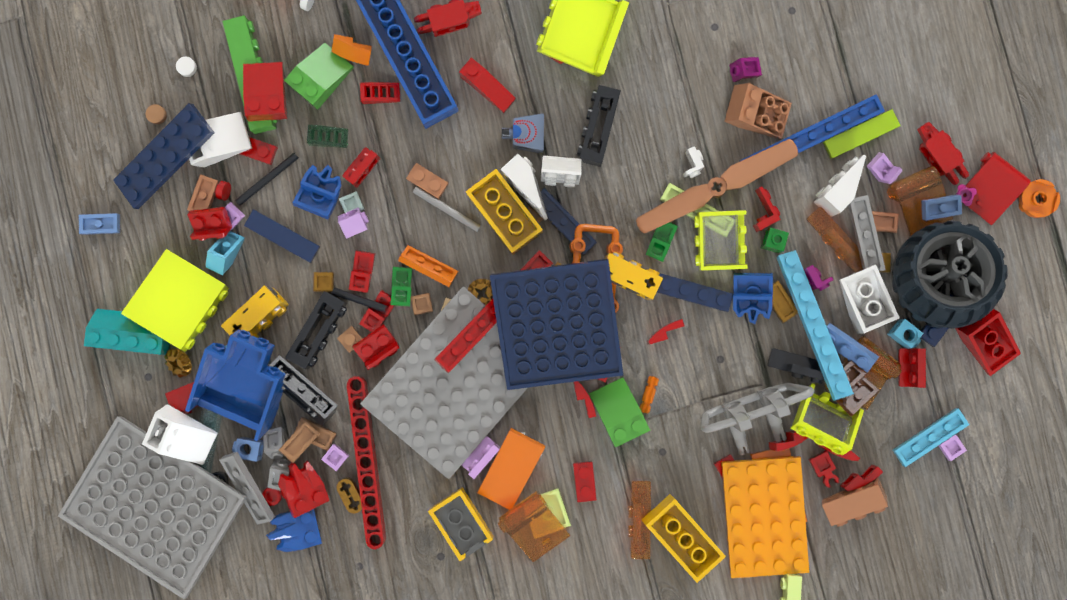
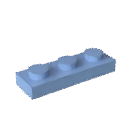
M831 323L827 325L836 351L849 361L852 360L865 372H868L879 356Z

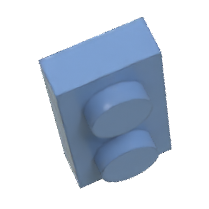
M961 195L921 201L923 220L962 214Z
M120 214L79 215V234L120 233Z

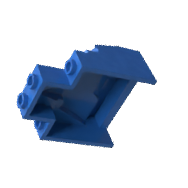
M237 330L230 335L226 348L220 343H212L206 347L185 411L189 412L197 405L256 430L254 440L258 441L272 427L284 390L282 386L286 373L281 372L276 367L268 366L275 345L269 343L267 339L252 336L246 330Z

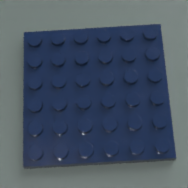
M608 259L490 274L507 390L624 376Z

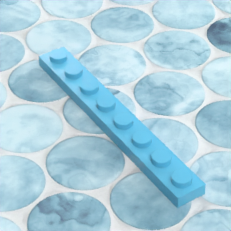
M796 250L778 255L776 258L833 401L853 395L854 393Z

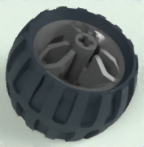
M947 221L944 223H934L920 229L901 246L893 263L892 285L894 292L899 295L900 299L898 302L903 308L906 307L912 313L911 316L914 319L925 321L929 326L936 328H959L979 321L995 308L1006 288L1005 280L1008 277V268L1004 264L1003 259L1005 255L1002 249L998 248L994 242L995 239L990 234H985L979 230V227L972 224L962 225V222ZM943 254L947 255V261H945ZM950 288L952 289L954 297L950 296Z

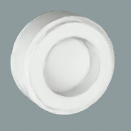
M300 0V8L309 11L313 6L314 0Z
M181 57L176 63V69L182 76L190 77L195 74L197 65L190 57Z

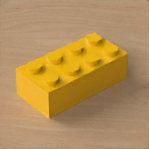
M497 169L466 191L469 199L512 255L543 233L541 226Z
M671 494L642 519L647 528L696 583L726 557Z

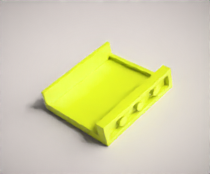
M551 0L549 9H551L550 15L546 16L543 22L544 32L539 35L536 45H538L537 52L597 77L604 75L629 2L624 0L619 2L615 0Z
M166 249L121 314L183 352H186L187 349L190 350L194 346L196 341L194 339L198 333L201 334L206 328V322L209 317L215 315L218 309L217 305L220 301L225 300L229 288L224 283Z

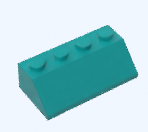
M96 309L86 326L84 346L158 355H166L170 348L169 342L122 315V311Z

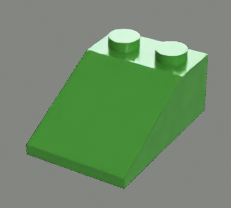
M326 43L322 44L300 62L284 80L289 87L317 110L354 68L347 60L331 52L332 48Z
M624 377L589 393L614 447L620 446L650 431Z

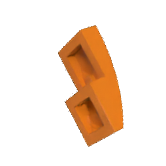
M334 34L331 52L349 61L369 66L372 46L353 43L352 37Z

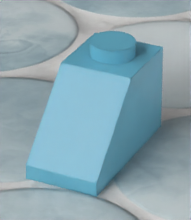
M229 231L226 237L218 239L207 251L206 268L224 275L233 264L245 237Z

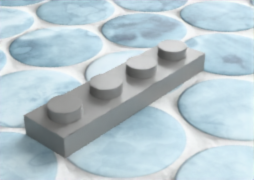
M866 195L854 198L848 207L863 270L876 265L879 271H884L886 269L869 197Z
M238 452L225 455L219 459L236 490L247 496L244 503L256 524L272 521L275 515Z

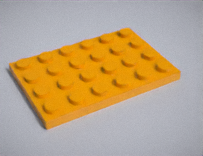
M790 456L721 462L730 577L744 578L809 573L801 457Z

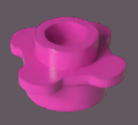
M960 184L957 187L956 195H961L962 203L965 206H970L977 191L975 188H967L964 184Z

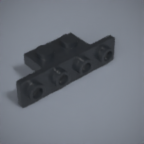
M776 348L771 349L767 363L768 367L792 373L791 376L803 379V376L811 378L810 381L822 384V381L825 382L816 359Z

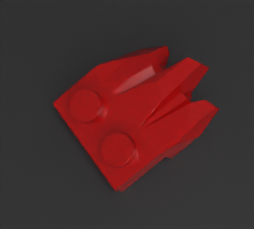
M308 460L304 463L303 469H299L295 463H291L288 466L290 475L280 474L278 486L283 498L286 499L292 517L296 518L330 501L324 483Z

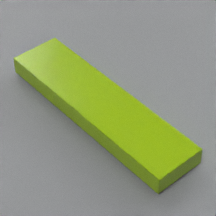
M893 109L824 141L823 145L830 159H833L901 125Z

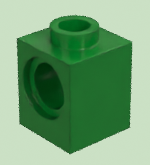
M771 227L765 230L761 249L775 253L783 252L789 233Z

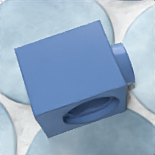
M240 437L234 442L232 452H238L244 460L257 462L262 460L264 442L263 440L255 441L252 438ZM245 444L250 445V454L244 451Z

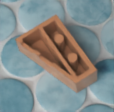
M877 477L873 482L851 491L843 490L823 499L822 507L830 525H837L839 527L847 524L848 520L854 518L855 520L863 519L868 513L874 512L877 514L883 512L888 507V501L883 486Z

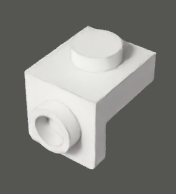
M694 146L685 152L692 169L684 172V178L688 176L694 178L700 175V171L704 168L702 163L703 156L700 150H696Z

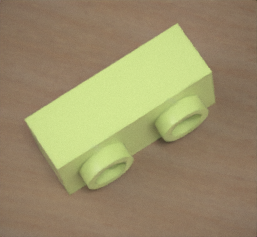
M799 574L784 575L780 580V587L783 590V597H780V600H801L802 576Z

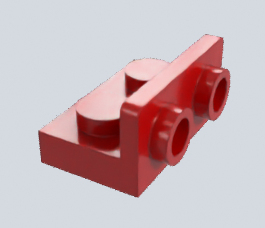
M365 147L344 172L343 178L358 188L379 162L380 157Z
M225 207L191 210L187 214L194 230L190 235L191 240L221 239L226 237L232 229V224Z
M384 324L352 346L368 370L372 367H377L383 359L394 355L400 348L397 340Z
M898 349L899 387L926 388V349Z

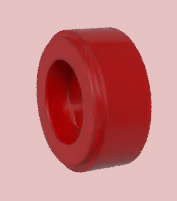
M220 181L215 190L216 198L226 201L230 196L231 184L226 181Z
M266 488L262 493L269 506H274L282 500L280 490Z

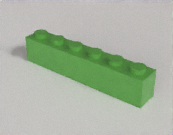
M245 15L222 21L243 105V64L263 63L262 58L258 56L257 50H260L258 41L253 37V32H255L253 22L249 21ZM278 120L250 121L248 125L252 133L259 134L277 129L275 123Z

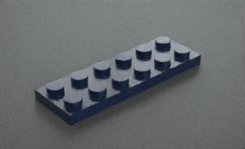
M188 103L113 181L133 209H139L215 132L194 104Z

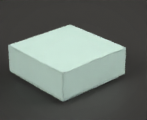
M357 191L339 198L345 213L358 207L360 211L365 210Z

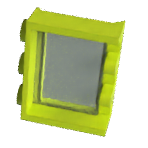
M746 210L697 212V216H694V226L698 228V235H695V247H698V255H695V265L699 266V270L748 269L747 264H745L747 246L745 245L746 226H744V215Z
M815 384L809 385L813 389L815 388ZM823 392L820 396L814 393L811 397L802 400L790 429L796 431L801 436L814 440L818 445L831 449L836 454L844 455L852 450L864 410L860 409L851 417L839 404L836 405L829 401L831 394L828 392Z

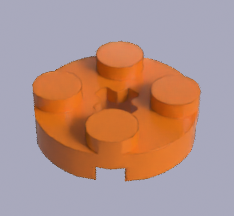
M1043 179L1032 181L1019 195V209L1033 218L1046 217L1054 213L1059 207L1060 194L1056 192L1054 184L1050 181ZM1040 194L1043 202L1037 203L1035 197Z

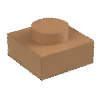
M351 326L337 339L351 353L354 350L352 346L363 338Z

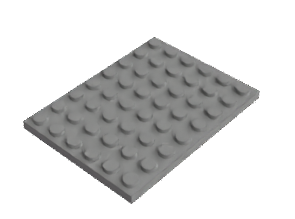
M464 286L360 403L448 479L451 478L527 389L507 390L497 323L449 373L434 360L485 307Z
M117 416L58 517L182 599H186L247 496L196 463L161 455L142 445L147 432L124 417Z

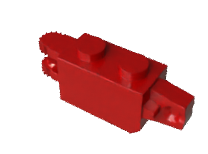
M451 0L448 4L442 6L440 4L433 5L427 10V13L420 14L413 19L415 23L430 20L431 24L419 27L417 32L418 34H424L433 31L434 36L437 37L467 28L470 24L469 20L481 15L482 12L479 1L464 3V0Z
M930 122L917 129L923 140L919 150L938 177L946 175L953 185H957L959 179L953 171L954 168L962 178L966 179L969 177V172L963 165V162H965L962 158L963 155L959 149L954 147L951 137L943 130L939 132Z

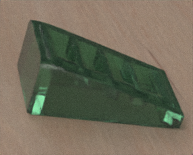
M308 124L307 144L309 146L347 148L349 129ZM315 131H318L317 140H314ZM323 132H326L325 141H322ZM331 132L334 133L333 142H330ZM338 133H342L341 143H338Z

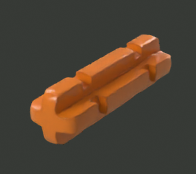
M648 377V386L645 387L642 397L643 403L639 407L643 413L648 414L650 412V403L652 404L656 392L655 386L659 382L657 377Z

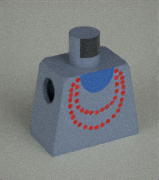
M544 114L514 118L513 128H502V139H513L514 149L543 153Z

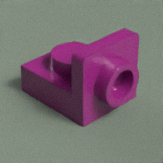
M759 57L739 58L729 65L733 82L762 76Z
M813 265L804 268L812 290H824L830 286L829 282L834 280L832 276L821 280L820 271L818 268H814Z

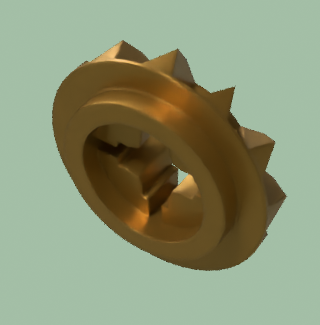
M476 279L469 285L468 291L478 298L479 294L475 289L482 291L487 287L485 294L489 299L484 297L479 299L486 306L493 298L491 281Z
M177 348L167 351V354L164 356L166 360L164 364L169 367L168 370L172 371L173 376L177 375L181 378L189 375L192 370V364L186 353Z

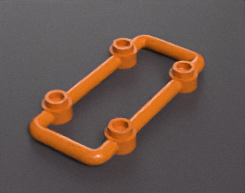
M580 224L575 229L574 240L569 244L570 251L573 253V263H580L581 253L586 248V244L582 240L583 231L612 234L611 243L606 248L607 254L613 252L621 254L623 251V247L619 243V231L612 226ZM612 283L616 313L619 310V303L615 300L616 285Z

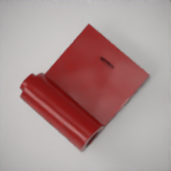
M987 152L980 160L982 162L981 168L965 186L967 188H975L977 191L972 204L967 207L990 225H993L1028 187L1031 180L996 152Z

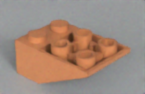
M750 83L734 85L725 122L738 128L782 139L792 103Z

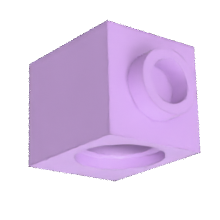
M359 207L338 216V223L346 239L368 230V217L365 212L361 213Z

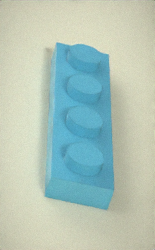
M955 408L892 451L902 466L907 467L970 424L960 409Z

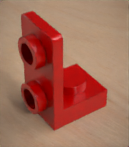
M763 186L756 189L755 192L767 214L756 219L758 223L753 225L756 233L781 220L778 208L772 205L770 201L771 195Z

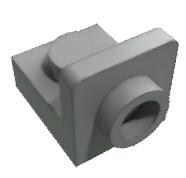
M282 427L270 429L263 435L264 453L271 459H282L284 455L278 450L285 443L284 429Z
M286 459L274 460L270 467L267 488L280 490L278 486L280 474L290 475L288 466L292 463L291 461Z

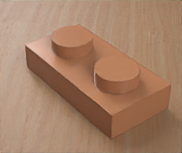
M417 163L406 178L409 182L438 200L449 184Z
M200 174L187 210L210 209L215 198L216 187L220 181Z

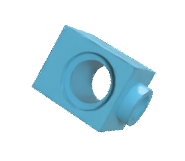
M899 319L887 333L898 344L907 349L918 346L921 342L920 337L924 334L906 319ZM906 330L910 334L908 340L904 338V332Z

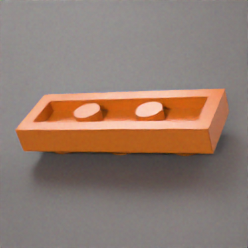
M409 245L402 252L398 260L447 287H450L458 274V271Z

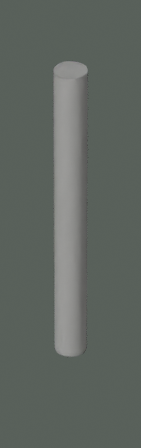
M416 186L413 190L414 194L474 231H479L481 225L419 187Z

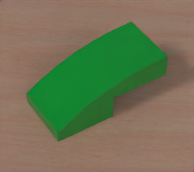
M669 222L656 228L645 255L663 262L678 225Z
M392 267L391 305L410 306L412 268Z

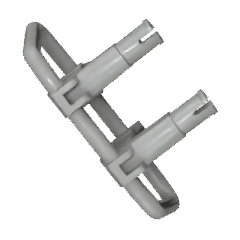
M783 383L759 390L756 393L736 400H731L702 414L701 431L711 433L729 427L738 454L745 455L744 451L747 454L750 453L745 437V430L752 428L750 420L766 415L774 441L782 442L780 438L784 441L787 437L781 424V418L791 414L789 410L790 405L811 397L814 394V389L810 386L795 383ZM791 390L800 393L784 398L780 392ZM759 400L763 407L747 413L743 405ZM720 413L724 414L726 420L709 424V418Z

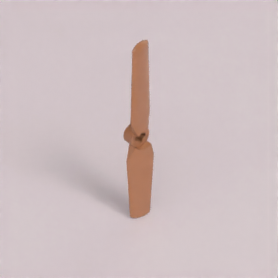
M788 139L731 165L720 178L715 177L708 184L687 189L638 217L636 224L641 232L647 233L705 206L712 198L721 197L726 190L742 188L797 157V146L793 140ZM714 183L721 185L720 192L712 190Z

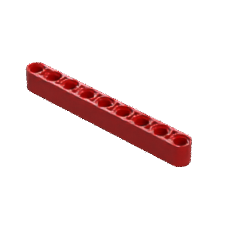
M354 376L347 382V393L365 539L367 546L376 550L384 544L386 531L371 413L364 407L358 409L355 406L357 399L363 401L368 395V386L363 377ZM356 379L361 382L359 390L353 388V382ZM359 418H363L366 421L365 428L358 426L357 421ZM362 437L367 438L369 442L368 447L360 445ZM363 457H368L371 460L369 467L363 465ZM366 476L372 477V486L366 485L364 481ZM368 496H373L376 499L375 505H370L367 502ZM370 515H375L378 518V524L370 522ZM372 535H378L381 542L374 543Z

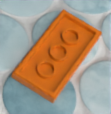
M511 428L477 493L512 510L546 446Z

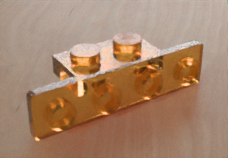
M822 207L817 208L806 220L819 233L824 243L830 246L835 251L836 256L843 260L854 273L862 271V262L856 244Z
M650 481L631 482V506H628V518H631V525H628V537H631V559H650L651 531L642 522V519L651 511Z

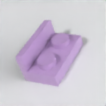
M486 436L462 464L469 471L468 475L475 479L500 450V447Z

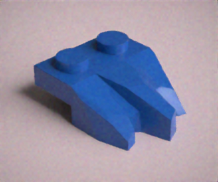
M312 165L300 182L301 187L292 202L293 206L329 220L338 201L341 189L340 176L331 178L332 168L329 165L319 173L317 172V167Z
M734 273L733 310L736 315L742 317L744 313H748L749 322L756 324L760 313L763 314L764 318L769 319L773 305V273Z
M314 509L296 518L292 517L290 511L276 515L270 521L272 525H276V529L266 536L269 540L280 539L277 550L291 552L322 544Z

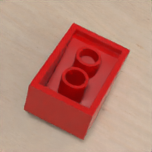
M283 62L243 64L244 112L248 122L287 119Z
M995 309L973 324L955 328L962 342L989 376H992L1021 354L1001 313Z

